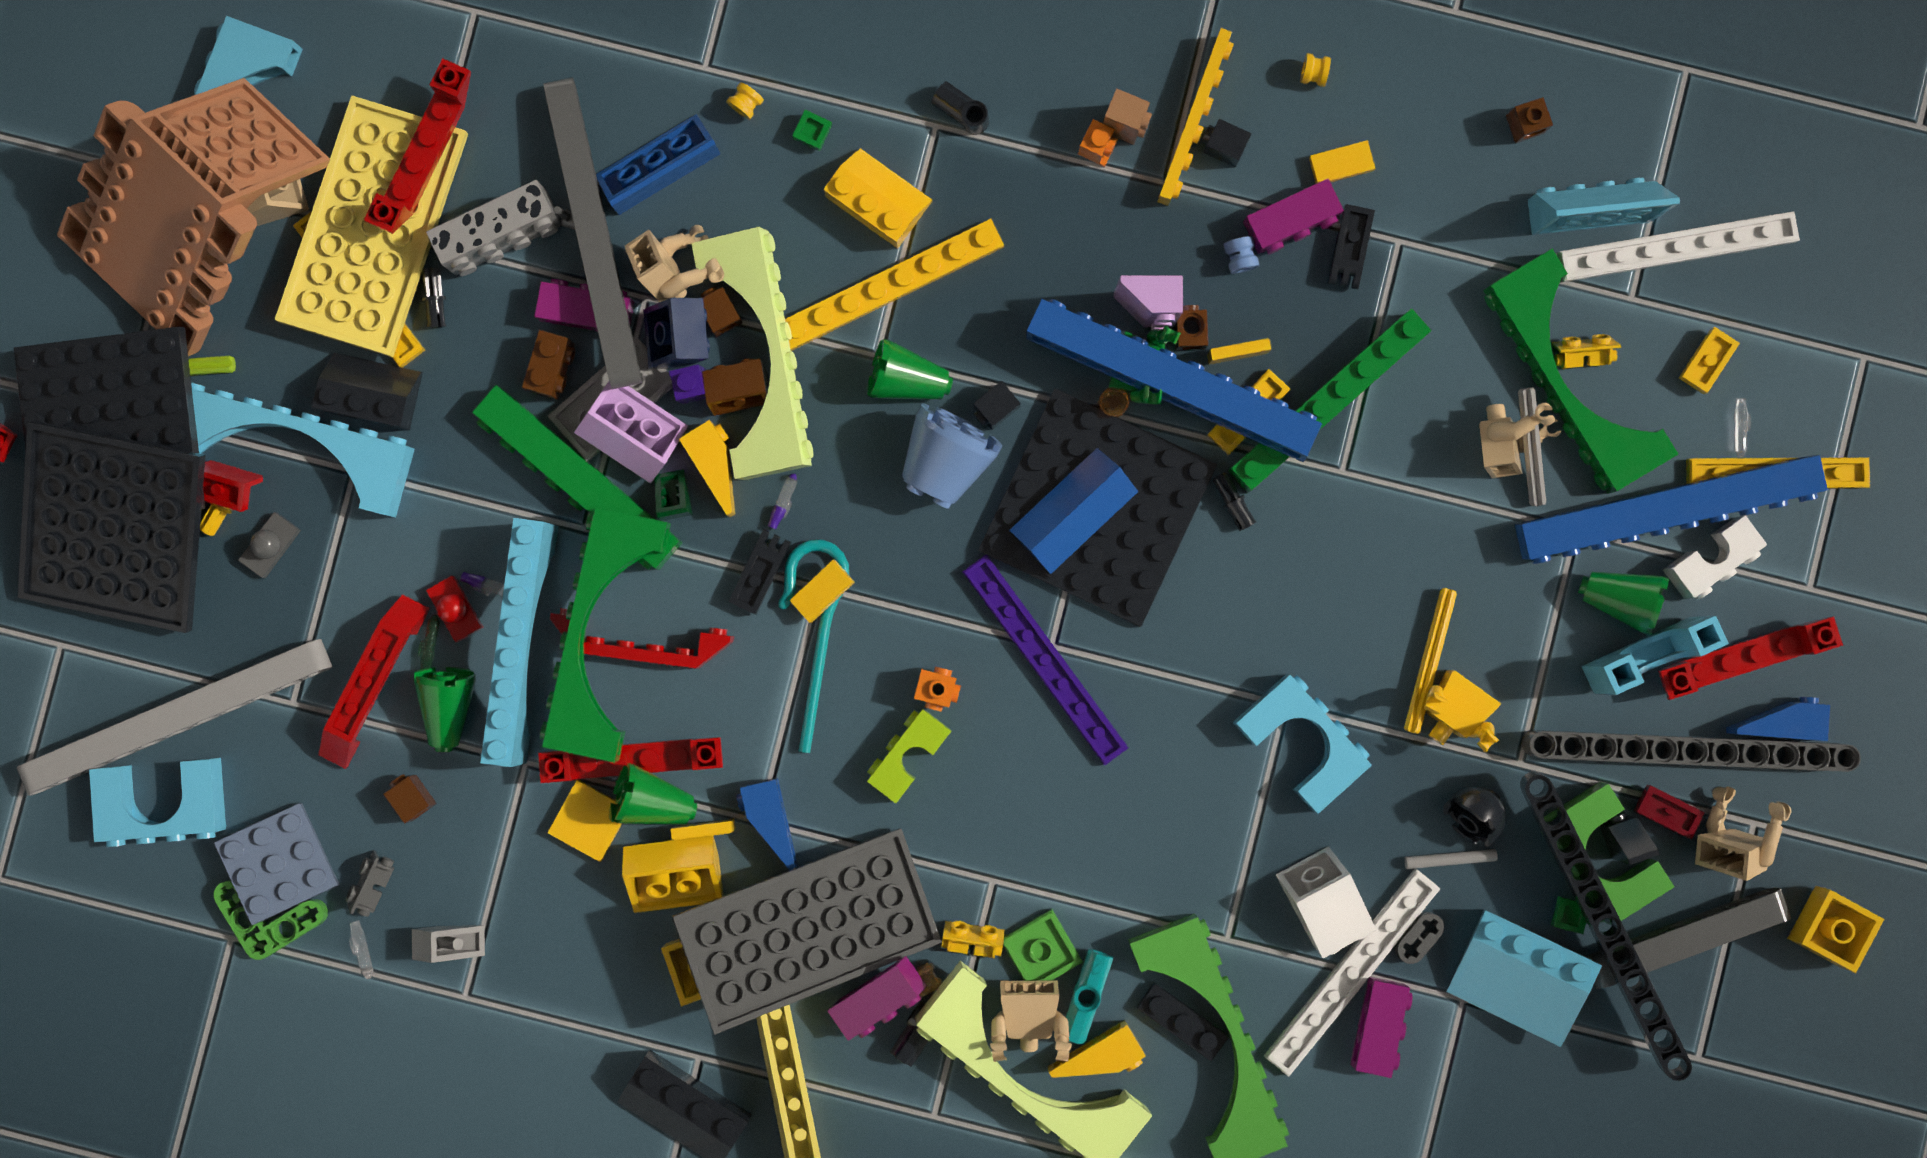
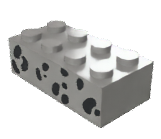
M534 180L430 229L426 233L441 265L456 276L459 274L460 276H466L476 271V266L486 261L487 263H493L504 257L503 253L514 249L517 251L524 249L531 244V240L539 236L545 238L555 234L558 231L557 228L562 226V220L554 212L555 205L549 193L537 180Z

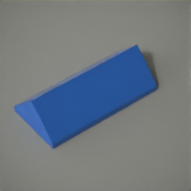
M696 114L597 173L596 177L611 206L620 215L720 155V152Z
M1096 448L1009 531L1051 574L1136 495L1138 490L1123 470Z

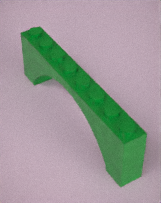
M1552 248L1483 290L1486 294L1484 298L1488 307L1492 311H1496L1502 320L1500 325L1504 333L1515 341L1517 345L1516 352L1523 362H1527L1532 369L1531 376L1535 384L1539 388L1543 387L1548 395L1547 402L1552 407V411L1556 414L1559 413L1564 422L1563 429L1565 433L1578 444L1580 448L1578 453L1585 464H1590L1596 474L1594 475L1595 482L1601 490H1606L1609 494L1619 491L1679 454L1664 429L1654 432L1639 431L1609 422L1584 406L1564 383L1552 354L1550 317L1555 293L1561 278L1568 273Z
M595 507L594 513H589L586 522V530L590 531L587 543H582L579 559L583 560L581 572H576L573 581V590H577L575 600L569 603L566 613V619L570 620L568 632L564 631L560 640L559 648L563 650L561 662H556L553 672V679L557 680L555 691H550L546 704V709L550 710L548 722H543L540 731V739H543L542 747L613 763L619 761L626 731L617 729L598 704L591 689L584 662L586 627L597 600L606 587L620 573L632 564L655 552L665 553L671 523Z

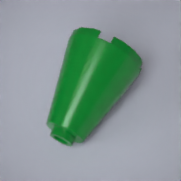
M880 340L871 365L874 368L872 376L869 375L867 396L886 399L941 400L944 394L949 395L953 378L949 377L948 370L890 340Z
M1591 572L1589 577L1583 576L1578 593L1583 594L1582 600L1637 631L1651 636L1652 629L1654 630L1664 602L1662 592L1663 589H1667L1669 578L1652 575Z
M436 667L415 671L414 683L428 745L434 747L436 752H451L453 747L458 746L460 743L476 683V674L474 675L472 670L457 667H446V671L437 672Z
M627 763V766L624 765L614 786L613 793L616 794V804L610 803L609 818L611 822L622 824L686 825L689 820L694 819L697 812V803L694 802L693 795L634 764Z

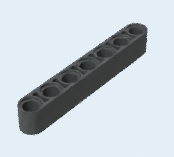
M1774 887L1630 940L1648 973L1791 919V914L1781 888ZM1618 946L1614 949L1613 959H1620L1624 956L1625 946ZM1601 950L1586 956V958L1602 965L1594 982L1596 989L1607 988L1617 984ZM1631 974L1627 980L1637 977L1639 974Z

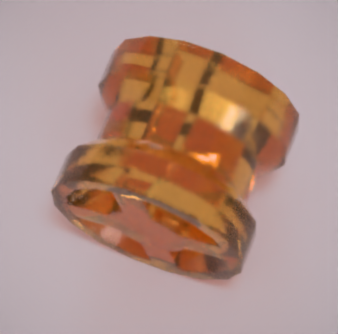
M1107 388L1101 394L1098 406L1107 416L1119 418L1126 412L1129 406V398L1123 389Z
M928 962L916 969L927 985L919 994L921 997L933 992L943 983L941 977H937L934 973L935 966L932 962Z

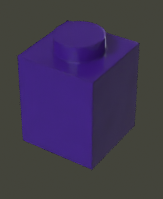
M697 364L669 371L676 401L687 404L706 399L702 371H706L704 367Z

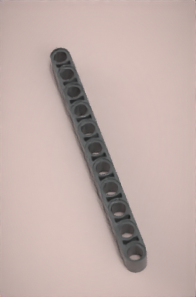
M573 77L543 83L609 382L612 390L642 383L641 372Z
M1545 730L1529 731L1522 740V748L1526 754L1543 759L1842 772L1855 770L1861 762V755L1856 747L1840 743ZM1541 736L1545 741V746L1542 751L1537 752L1534 749V741L1537 737ZM1571 737L1575 742V748L1568 754L1564 749V743ZM1602 739L1605 749L1603 753L1598 755L1595 752L1594 746L1597 740ZM1631 740L1635 745V750L1632 755L1628 756L1625 752V745ZM1659 742H1662L1665 746V752L1661 757H1658L1655 753V747ZM1692 743L1695 747V753L1689 759L1685 750L1687 745ZM1719 745H1723L1725 754L1719 760L1716 756V749ZM1750 746L1755 750V756L1751 761L1746 757V751ZM1782 747L1785 751V757L1779 762L1776 754L1779 748ZM1810 749H1813L1815 752V758L1812 763H1809L1807 760V753ZM1843 750L1845 760L1842 764H1839L1837 756Z

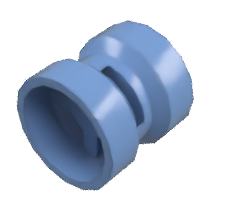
M1252 236L1241 237L1224 243L1225 253L1230 257L1228 266L1231 274L1250 271L1260 266L1258 257L1253 253L1255 244Z

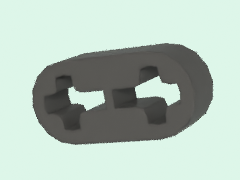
M1432 912L1421 913L1396 943L1395 952L1398 958L1408 964L1418 963L1441 937L1444 931L1442 919ZM1434 919L1433 926L1436 928L1434 932L1426 931L1421 937L1420 934L1425 929V926L1422 924L1423 921L1427 920L1430 922ZM1416 939H1419L1413 947L1416 951L1415 955L1407 954L1404 956L1406 952L1403 948L1404 944L1412 945Z

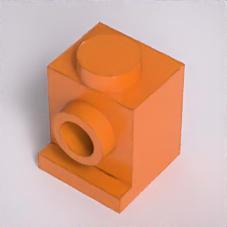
M1093 119L1081 142L1078 155L1105 167L1118 139L1113 137L1115 129Z

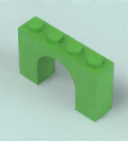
M1598 782L1563 805L1585 850L1591 833L1598 826L1625 810L1610 785L1603 782ZM1557 809L1543 817L1544 821H1553L1557 816ZM1562 835L1558 839V849H1566L1570 845L1571 838L1569 835ZM1653 859L1644 860L1619 877L1611 879L1600 878L1621 921L1674 888L1660 863ZM1579 862L1573 865L1571 871L1575 877L1580 876L1584 872V864ZM1596 890L1589 891L1586 894L1592 904L1598 899V892ZM1605 918L1601 920V922L1604 921L1605 923L1612 925L1611 918Z

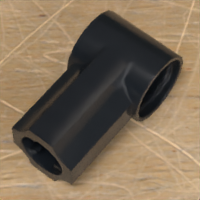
M947 81L941 84L935 92L931 103L963 125L968 133L978 135L987 129L989 125L988 110L982 102L973 100ZM973 112L983 115V118L977 123H972L967 119Z
M922 1001L917 1004L906 1022L907 1026L890 1050V1053L896 1059L912 1067L928 1042L917 1032L918 1026L915 1022V1016L925 1005Z

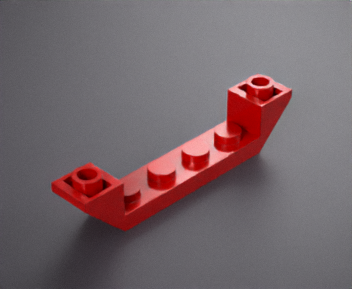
M442 58L429 84L435 93L385 195L376 193L364 218L365 222L393 234L413 215L465 108L471 76L470 70Z
M402 594L379 621L323 729L319 756L347 769L360 744L356 737L409 636L417 635L430 610L429 607Z
M560 608L559 614L550 613V620L561 634L564 631L568 632L570 620L566 619L567 609ZM709 627V633H700L698 656L694 655V649L676 647V653L664 652L663 645L646 643V649L634 648L635 642L616 640V645L604 644L605 638L587 636L586 641H584V654L701 668L732 644L734 636H727V629Z
M1833 616L1789 626L1719 648L1701 657L1687 658L1675 662L1658 672L1667 699L1672 700L1697 692L1700 687L1802 655H1815L1843 646Z
M721 737L622 745L619 761L615 763L563 751L538 753L540 783L618 776L624 765L627 766V763L634 764L649 773L723 768Z

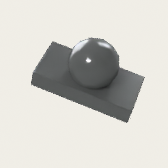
M274 512L263 528L252 535L249 542L250 545L239 558V561L260 577L266 578L301 532V529L279 513Z

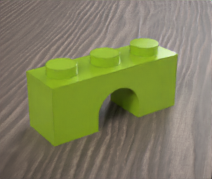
M922 709L920 713L915 710L904 723L908 729L902 737L896 734L886 746L889 754L883 761L877 758L867 771L871 775L867 782L894 803L898 802L915 780V777L908 773L903 766L902 758L904 753L909 748L921 747L934 755L952 731L925 709Z

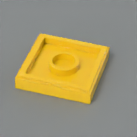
M579 779L576 780L548 834L601 862L622 823L611 822L609 818L610 803L616 804L615 799Z

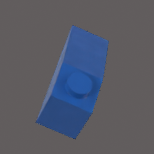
M1800 697L1799 702H1786L1726 727V733L1828 741L1830 705L1819 704V698Z
M778 778L740 787L741 793L737 794L740 812L745 811L746 818L789 870L797 868L798 863Z

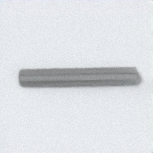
M1534 388L1520 389L1518 397L1522 419L1527 415L1529 417L1534 415L1537 404ZM1538 424L1534 430L1523 436L1528 495L1531 506L1546 504Z

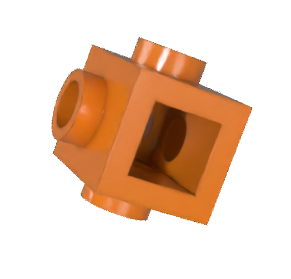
M936 666L934 672L921 669L914 699L925 701V708L942 712L943 706L949 708L951 702L957 703L961 685L956 684L957 678L951 677L952 670ZM936 683L944 686V692L940 695L933 692V686Z

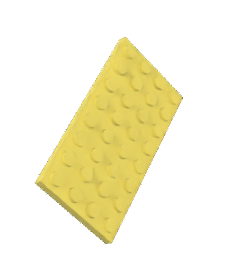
M351 96L275 321L393 358L431 247L426 231L438 226L468 137L467 131L455 127L413 215L398 230L391 234L365 222L364 218L376 193L385 195L422 117Z

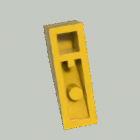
M708 420L679 438L726 515L732 517L735 515L729 447L725 443L729 437L720 423L715 426L713 422Z
M1123 1020L1069 1053L1068 1061L1057 1060L1049 1065L1048 1072L1052 1078L1119 1073L1125 1069L1127 1072H1130L1143 1063L1141 1059L1146 1056L1128 1024Z

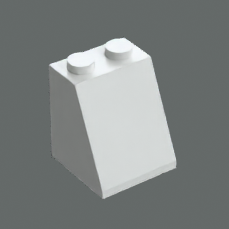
M1329 846L1276 874L1309 939L1322 958L1337 953L1345 946L1365 938L1376 930L1351 874Z

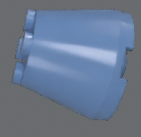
M922 403L913 425L902 473L903 481L908 484L906 488L919 496L926 493L934 497L933 501L936 504L949 509L951 504L956 503L995 460L1002 448V444L990 435L986 439L983 436L984 433L976 428L977 426L939 407H937L935 412L928 410L930 406Z

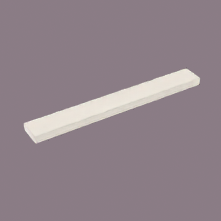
M1793 211L1560 251L1557 253V257L1568 273L1561 278L1563 283L1796 243L1800 239L1795 212Z
M1414 869L1372 921L1376 930L1353 944L1265 1053L1264 1057L1289 1077L1438 893L1440 888L1420 871Z

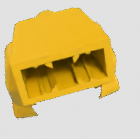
M1447 670L1439 686L1433 685L1426 696L1424 709L1427 710L1426 713L1438 721L1428 736L1441 745L1445 744L1452 733L1461 738H1479L1480 741L1477 745L1486 753L1490 746L1495 742L1497 743L1499 739L1495 736L1494 725L1485 720L1501 703L1457 671Z

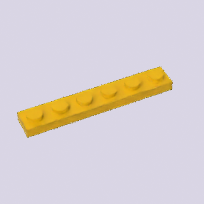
M1223 28L1219 31L1160 192L1158 203L1168 206L1171 198L1178 199L1183 182L1178 181L1182 170L1187 172L1193 158V154L1188 153L1192 142L1198 144L1204 128L1198 124L1202 114L1205 116L1209 114L1214 100L1209 97L1212 87L1218 89L1224 71L1219 70L1222 59L1228 61L1234 43L1229 42L1232 34L1231 31Z

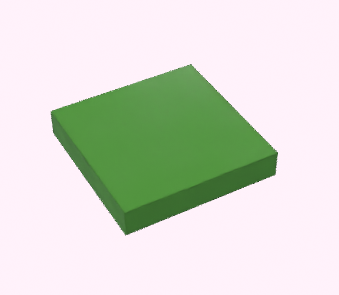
M1053 909L1004 936L1003 946L1024 981H1052L1083 963Z

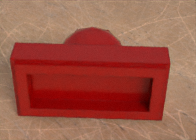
M452 575L426 590L436 607L439 618L445 623L455 642H459L484 628L455 576Z

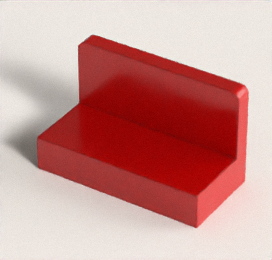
M216 461L205 462L204 500L239 512L248 510L250 488L263 482V475Z

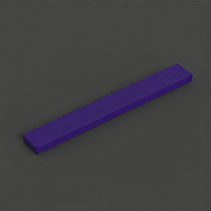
M987 554L964 570L962 573L1103 765H1107L1126 751L1129 747Z

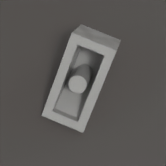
M484 925L435 926L412 929V960L435 963L485 956Z

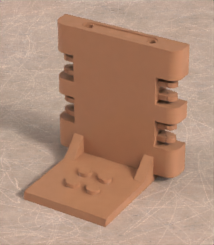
M245 78L146 113L137 105L128 101H116L105 105L94 137L105 146L104 151L106 155H102L101 159H95L83 164L77 181L88 190L89 198H86L85 202L67 207L57 236L147 320L155 329L185 327L188 357L200 351L213 323L210 305L224 298L232 281L227 264H231V262L240 259L244 255L257 226L256 218L247 208L260 195L325 169L330 162V158Z

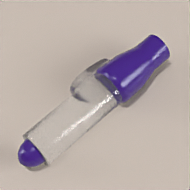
M792 473L786 478L776 504L771 511L768 527L776 530L783 517L786 518L792 505L790 499L798 482L796 474Z
M462 573L460 581L471 585L473 590L487 595L492 592L503 596L504 584L487 579L481 575Z

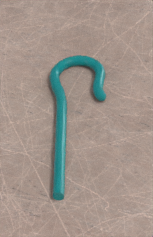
M823 539L808 540L797 545L789 554L784 566V592L778 601L779 608L787 609L791 604L790 599L795 596L796 568L799 560L804 555L812 551L827 553L849 575V563L844 552L835 544ZM842 595L821 614L799 752L810 753L830 628L835 609Z

